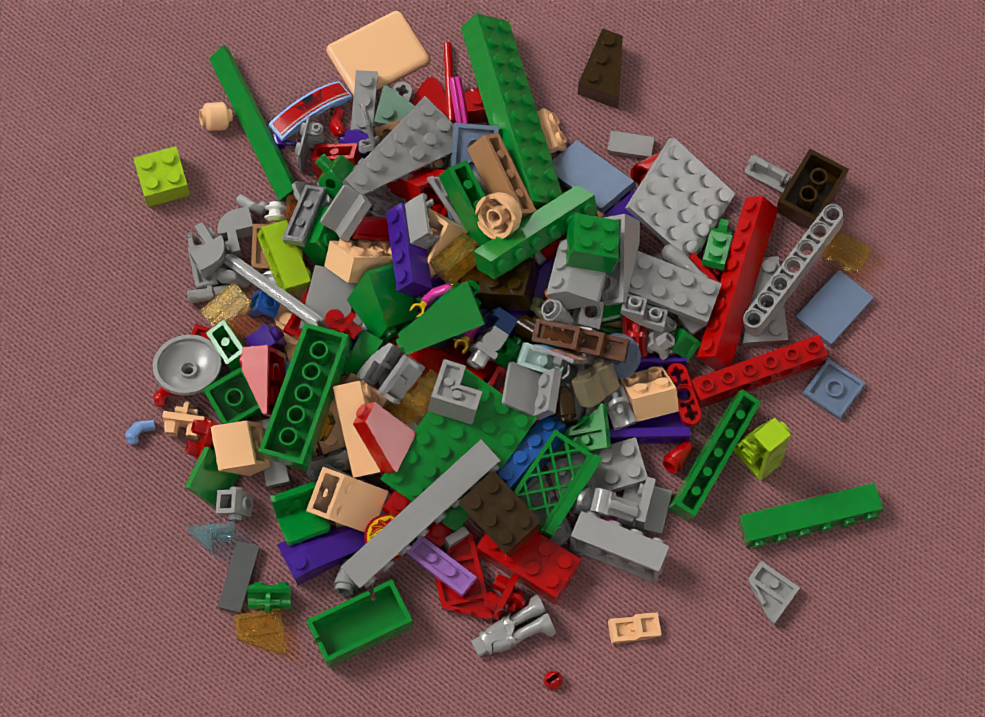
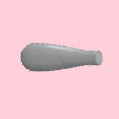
M672 244L664 246L661 255L666 262L708 278L678 247Z

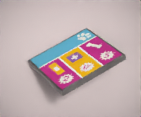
M534 344L533 346L535 349L553 355L552 365L559 368H566L568 362L579 364H592L593 362L591 359L568 350L549 345Z

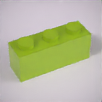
M287 220L261 227L257 237L276 285L290 294L306 289L311 282V273L309 268L304 265L301 248L297 247V245L285 244L282 238L288 226Z

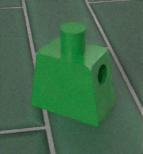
M322 154L315 162L323 171L318 179V184L321 187H326L327 195L333 201L344 185L342 182L353 171L355 165L343 155L331 161L325 154Z

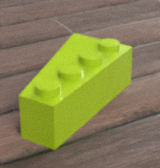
M773 418L741 438L733 452L762 481L782 464L791 436L790 430L785 423L778 422L776 418Z

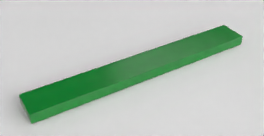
M222 46L209 58L210 63L278 200L284 202L294 194L292 184L295 181L229 48Z

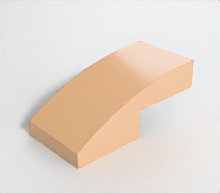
M658 613L635 614L633 617L614 618L608 621L611 644L647 640L662 635Z

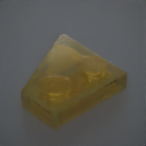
M281 608L272 609L271 613L258 611L234 615L236 638L238 641L282 655L287 654Z

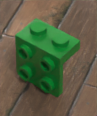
M314 481L270 496L277 521L287 545L299 543L331 530L328 519L306 511L316 486Z

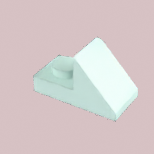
M522 343L517 364L542 374L553 368L563 371V367L559 368L552 365L553 355L533 348L534 345Z

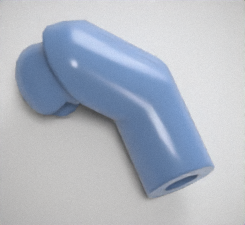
M155 420L135 422L125 432L127 443L129 445L137 444L139 442L138 436L142 432L155 431Z

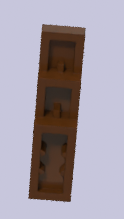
M536 319L531 340L532 342L626 363L631 340L542 319Z

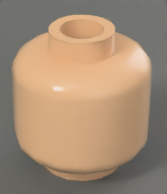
M224 102L205 103L203 108L199 110L200 125L204 126L207 131L226 130L229 122L233 120L232 110L228 109Z

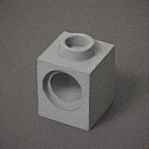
M600 301L597 305L586 306L592 311L591 318L585 315V307L575 308L572 325L599 330L605 302Z

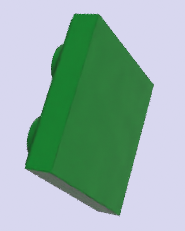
M204 447L184 488L216 510L217 490H230V487L234 486L239 474L219 471L215 451L210 447Z

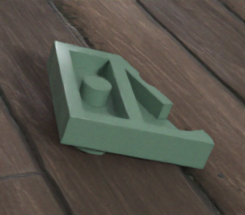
M384 85L374 119V126H382L403 119L415 105L387 85Z

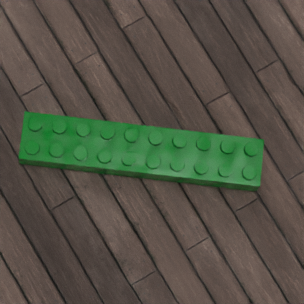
M476 13L461 27V31L490 126H499L498 134L537 211L563 194L542 130L540 118L509 21Z

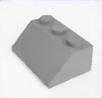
M567 239L560 240L546 293L547 297L559 300L566 310L599 304L606 273L566 266Z

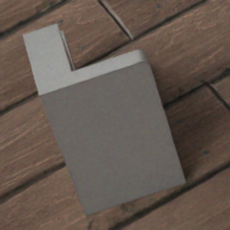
M443 360L431 395L428 411L473 424L482 391L460 385L465 372V365Z

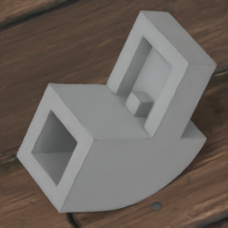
M248 206L227 212L220 219L217 228L218 236L221 235L225 242L227 254L233 253L238 258L243 259L238 239L252 236L253 231Z
M203 222L194 227L196 235L203 245L190 252L193 264L204 279L223 266L226 249L222 236L220 235L216 238L210 227L206 229Z

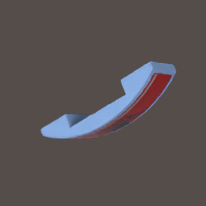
M340 81L329 83L295 101L269 123V127L281 141H284L300 131V126L302 123H306L308 115H310V119H313L331 107L335 109L352 99V95Z

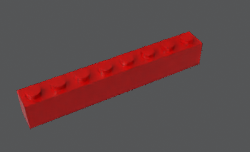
M764 196L745 198L720 280L721 287L697 357L712 369L729 367L734 359L744 325V314L749 308L778 212V208Z

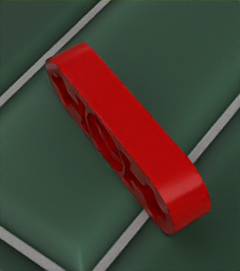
M673 363L668 367L667 374L676 386L677 393L680 390H686L690 393L688 400L683 401L678 398V415L684 426L693 428L700 423L702 413L686 367L680 363ZM674 370H677L678 373H682L680 375L681 384L678 386L676 376H672ZM690 405L691 414H696L693 421L690 418H685L688 413L686 406Z

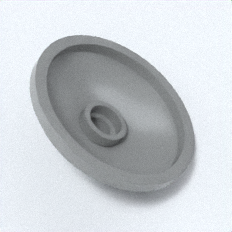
M181 335L168 340L158 349L153 359V372L156 381L163 389L177 395H193L204 391V388L217 380L222 367L221 356L213 343L207 338L198 335Z

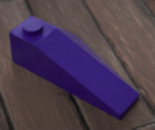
M348 526L331 528L327 533L293 545H287L286 541L277 544L298 586L343 563L344 559H350L365 545L364 532Z

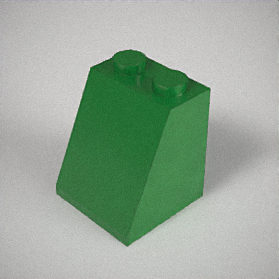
M393 264L366 271L346 299L370 333L382 340L394 338L401 330L413 322L417 314L416 307L410 311V307L414 304L413 298L397 292Z

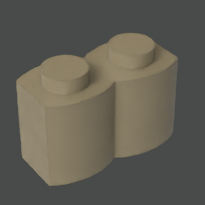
M604 359L594 360L586 370L578 372L577 376L572 380V385L581 407L596 406L606 396L612 394L620 387L613 362Z

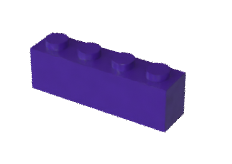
M401 202L386 212L397 292L418 298L432 289L427 249L410 244L405 204Z

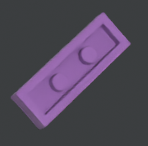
M425 537L421 540L417 539L412 548L406 552L408 557L461 597L477 579L475 575Z

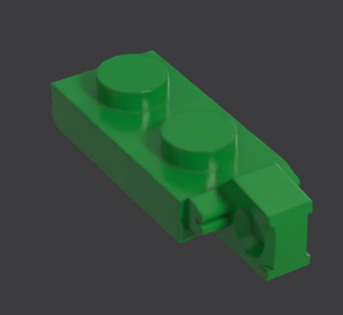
M720 218L718 229L712 227V231L710 230L702 260L703 266L724 270L732 239V232L727 231L729 220Z

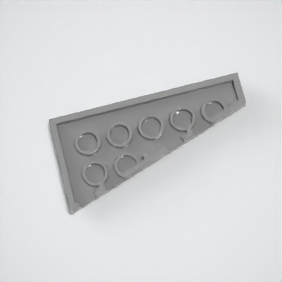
M425 96L342 183L366 195L445 156L451 155L454 124Z

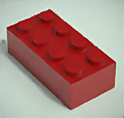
M539 532L510 558L487 534L484 535L476 547L479 557L510 577L513 573L518 575V582L554 605L581 566L580 558Z

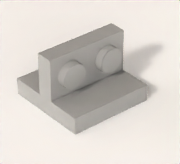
M650 477L646 478L645 484L640 483V485L625 489L623 498L637 503L638 513L633 522H626L617 519L622 527L661 536L672 490L656 487V479Z

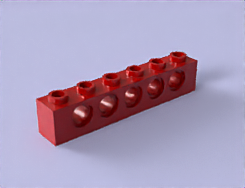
M818 334L692 379L691 383L701 409L731 398L742 389L748 392L823 365L826 362L828 353Z

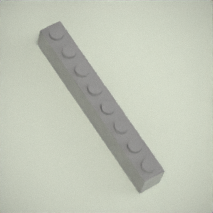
M480 440L345 562L341 568L359 588L364 585L367 589L377 580L374 575L378 571H387L394 564L392 559L398 553L402 557L412 548L409 544L415 538L421 540L429 532L427 527L433 521L437 525L447 516L444 511L450 506L455 509L459 505L458 502L463 499L462 495L466 491L474 489L485 474L488 476L493 470L499 469L497 463L500 459Z

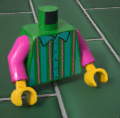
M469 280L475 296L480 287L474 281ZM456 282L453 286L445 284L432 288L421 298L420 303H415L410 307V311L417 306L421 309V313L416 318L424 313L425 307L430 309L460 284ZM476 298L477 304L480 307L481 301ZM481 326L457 335L456 337L459 339L454 344L455 349L458 344L463 343L466 347L462 354L468 351V342L473 340Z

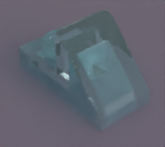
M234 522L187 526L190 537L213 557H215V539H218L220 542H226L237 537V528Z

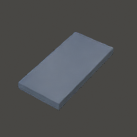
M577 140L552 160L558 181L569 189L578 185L594 194L597 210L601 213L607 211L636 186L631 178Z

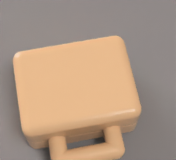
M393 11L329 44L326 48L328 56L353 96L356 70L378 71V90L384 85H388L426 65L430 59L403 14L399 11Z

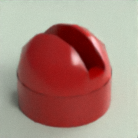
M552 670L545 674L544 686L548 690L555 691L562 686L563 678L559 672ZM555 675L558 676L557 679L553 680L551 683H548L549 679H551Z

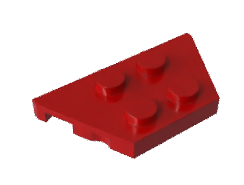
M471 532L466 539L456 546H452L446 552L448 556L477 577L468 591L461 597L435 576L434 578L442 610L490 621L493 620L492 611L483 605L487 597V591Z

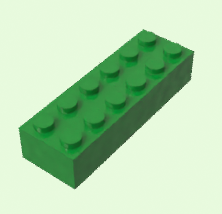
M304 323L258 451L264 459L300 470H308L334 397L333 387L338 386L352 346L349 335Z

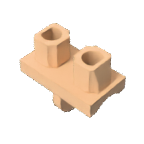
M185 401L183 407H175V412L163 411L162 418L165 423L166 436L177 437L179 427L187 428L186 438L199 440L200 435L191 432L194 419L205 420V417L198 416L199 410L191 408L190 401Z

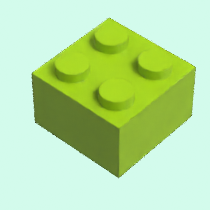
M176 146L133 158L147 207L190 196Z

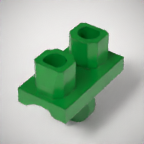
M254 582L253 585H248V609H265L266 613H271L272 609H291V585H288L287 582H278L275 585Z

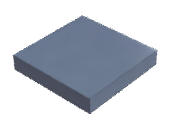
M828 358L804 390L802 396L838 420H841L866 383Z

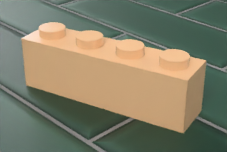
M364 380L334 386L333 390L353 478L381 472L353 425L357 417L356 412L358 408L363 404L369 403L368 398L371 397L369 385L365 384Z

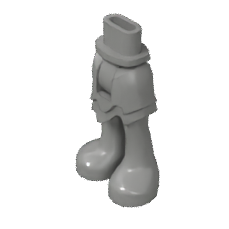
M535 595L524 609L514 615L510 613L504 616L501 620L489 626L484 632H480V636L471 640L478 657H481L487 653L492 655V651L500 653L511 649L517 643L537 633L543 632L548 637H552L557 632L548 613H546L542 601L538 595ZM541 616L535 621L517 630L516 626L518 624L533 617Z

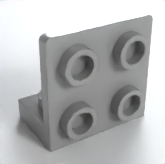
M515 362L508 363L502 404L523 414L535 416L537 420L555 414L562 371L553 368L540 374Z

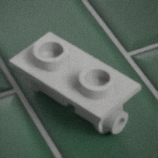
M756 155L750 157L748 166L744 171L750 177L781 193L784 192L793 177L787 171Z
M342 447L339 450L329 452L327 457L320 455L312 458L309 468L305 472L310 481H315L318 479L325 463L342 472L351 469L347 448L344 449Z

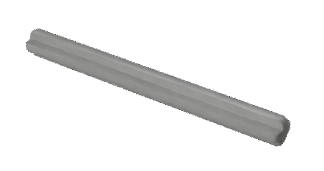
M233 253L225 255L223 262L229 268L306 323L322 326L324 319Z

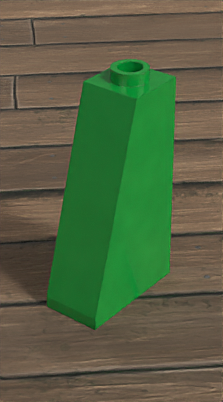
M469 281L460 284L398 333L399 338L396 339L400 352L405 351L406 355L485 324Z

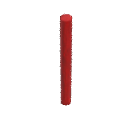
M445 42L443 43L447 118L454 124L456 119L449 84L450 78L454 77L452 43Z

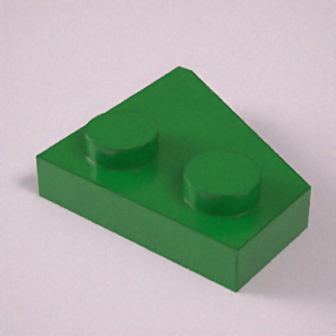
M601 403L597 405V409L591 414L583 416L576 425L564 431V436L589 452L610 449L611 440L607 404ZM579 452L570 453V456L578 455V454H581V453H579Z

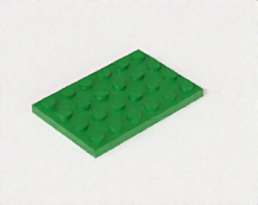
M465 368L460 385L482 391L473 424L428 411L415 429L416 435L398 471L389 474L384 473L380 480L413 502L480 440L500 459L497 466L501 469L537 418L503 405L502 393ZM485 474L479 481L481 482L485 477H487V474ZM466 491L462 497L464 498L470 491ZM460 504L455 509L450 506L444 511L447 516L440 522L455 532L463 526L470 515Z

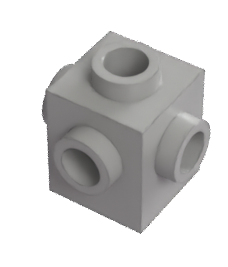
M230 487V490H217L216 514L227 516L229 521H242V517H251L253 494L244 492L242 487Z

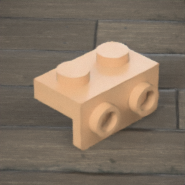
M542 108L537 113L550 154L557 150L563 152L567 149L565 145L566 138L559 129V119L554 112Z

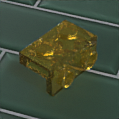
M839 230L823 251L822 257L831 262H834V260L841 262V268L853 274L854 271L860 272L873 248Z

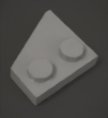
M763 561L758 564L747 580L772 625L777 622L800 589L799 586Z

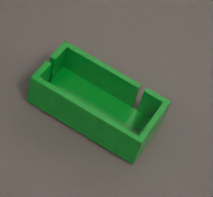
M392 579L373 588L374 600H371L369 591H366L306 620L308 629L328 669L414 628L413 620Z

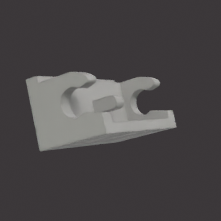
M422 193L407 202L405 209L410 244L428 249L439 240V237L436 234L430 238L432 230L429 227L427 209L434 203L433 199L426 202L427 195Z
M404 353L377 392L392 403L399 405L426 367L409 354L406 355Z

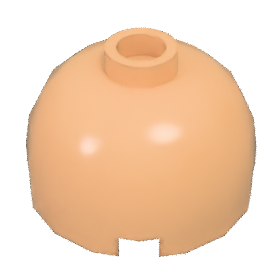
M496 192L489 194L477 203L475 215L478 214L479 218L477 222L479 228L491 239H496V236L502 239L510 236L519 228L522 219L520 204L507 193Z

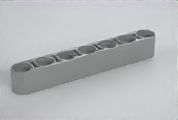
M830 204L823 209L745 312L743 320L748 334L757 336L765 330L842 228L843 211L840 206ZM831 215H835L838 217V219L829 220L828 217ZM822 232L825 236L818 238L815 234ZM804 250L812 251L809 255H804L801 252ZM791 267L799 268L795 273L788 271ZM779 284L786 286L783 290H777L775 287ZM765 302L773 303V305L769 308H765L762 306V304ZM753 319L760 321L757 325L749 324V321Z

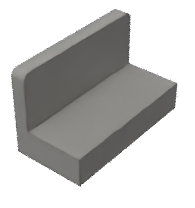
M343 185L320 222L322 225L334 230L341 239L348 242L372 204L365 195Z

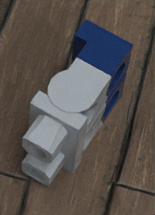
M500 307L489 311L485 317L490 321L484 333L479 335L468 348L472 353L466 363L476 370L484 368L488 361L496 359L498 353L495 351L502 347L518 321L517 318Z

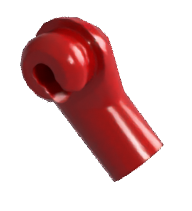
M336 107L328 122V127L332 135L340 138L341 136L344 137L346 128L341 123L345 111Z
M161 387L153 395L154 404L157 407H163L167 403L166 398L177 394L170 393Z

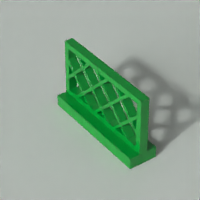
M555 429L514 491L518 497L525 496L527 507L531 511L545 509L547 519L540 531L542 535L549 539L554 535L603 459L597 454L593 455ZM555 437L564 442L565 451L553 453L551 443ZM548 449L549 454L544 455V453ZM579 452L586 459L581 465L572 466L570 453ZM566 454L569 467L556 469L554 456ZM550 457L553 470L540 472L538 464L540 459ZM536 467L537 473L531 474ZM573 469H578L577 473L574 475ZM570 470L571 482L560 485L557 473ZM554 473L556 486L544 488L541 476ZM538 477L540 489L528 492L526 486L527 479ZM522 487H523V488H524V493H519L520 490H521ZM566 488V490L562 494L561 489ZM557 489L559 495L558 502L547 505L545 492ZM541 493L544 505L531 508L529 495ZM554 507L551 513L549 514L548 508Z

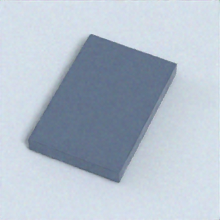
M838 270L796 315L795 319L814 335L819 334L821 340L831 347L872 302L874 297L842 271Z

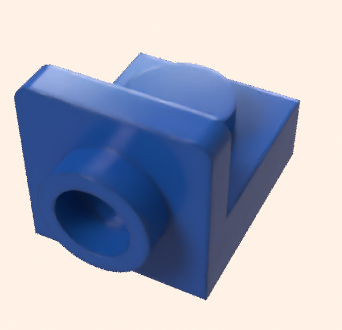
M259 290L252 295L246 315L255 318L264 314L275 318L280 303Z

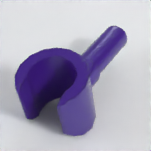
M276 134L272 136L279 150L284 149L286 146H296L297 142L301 143V141L296 140L281 141Z

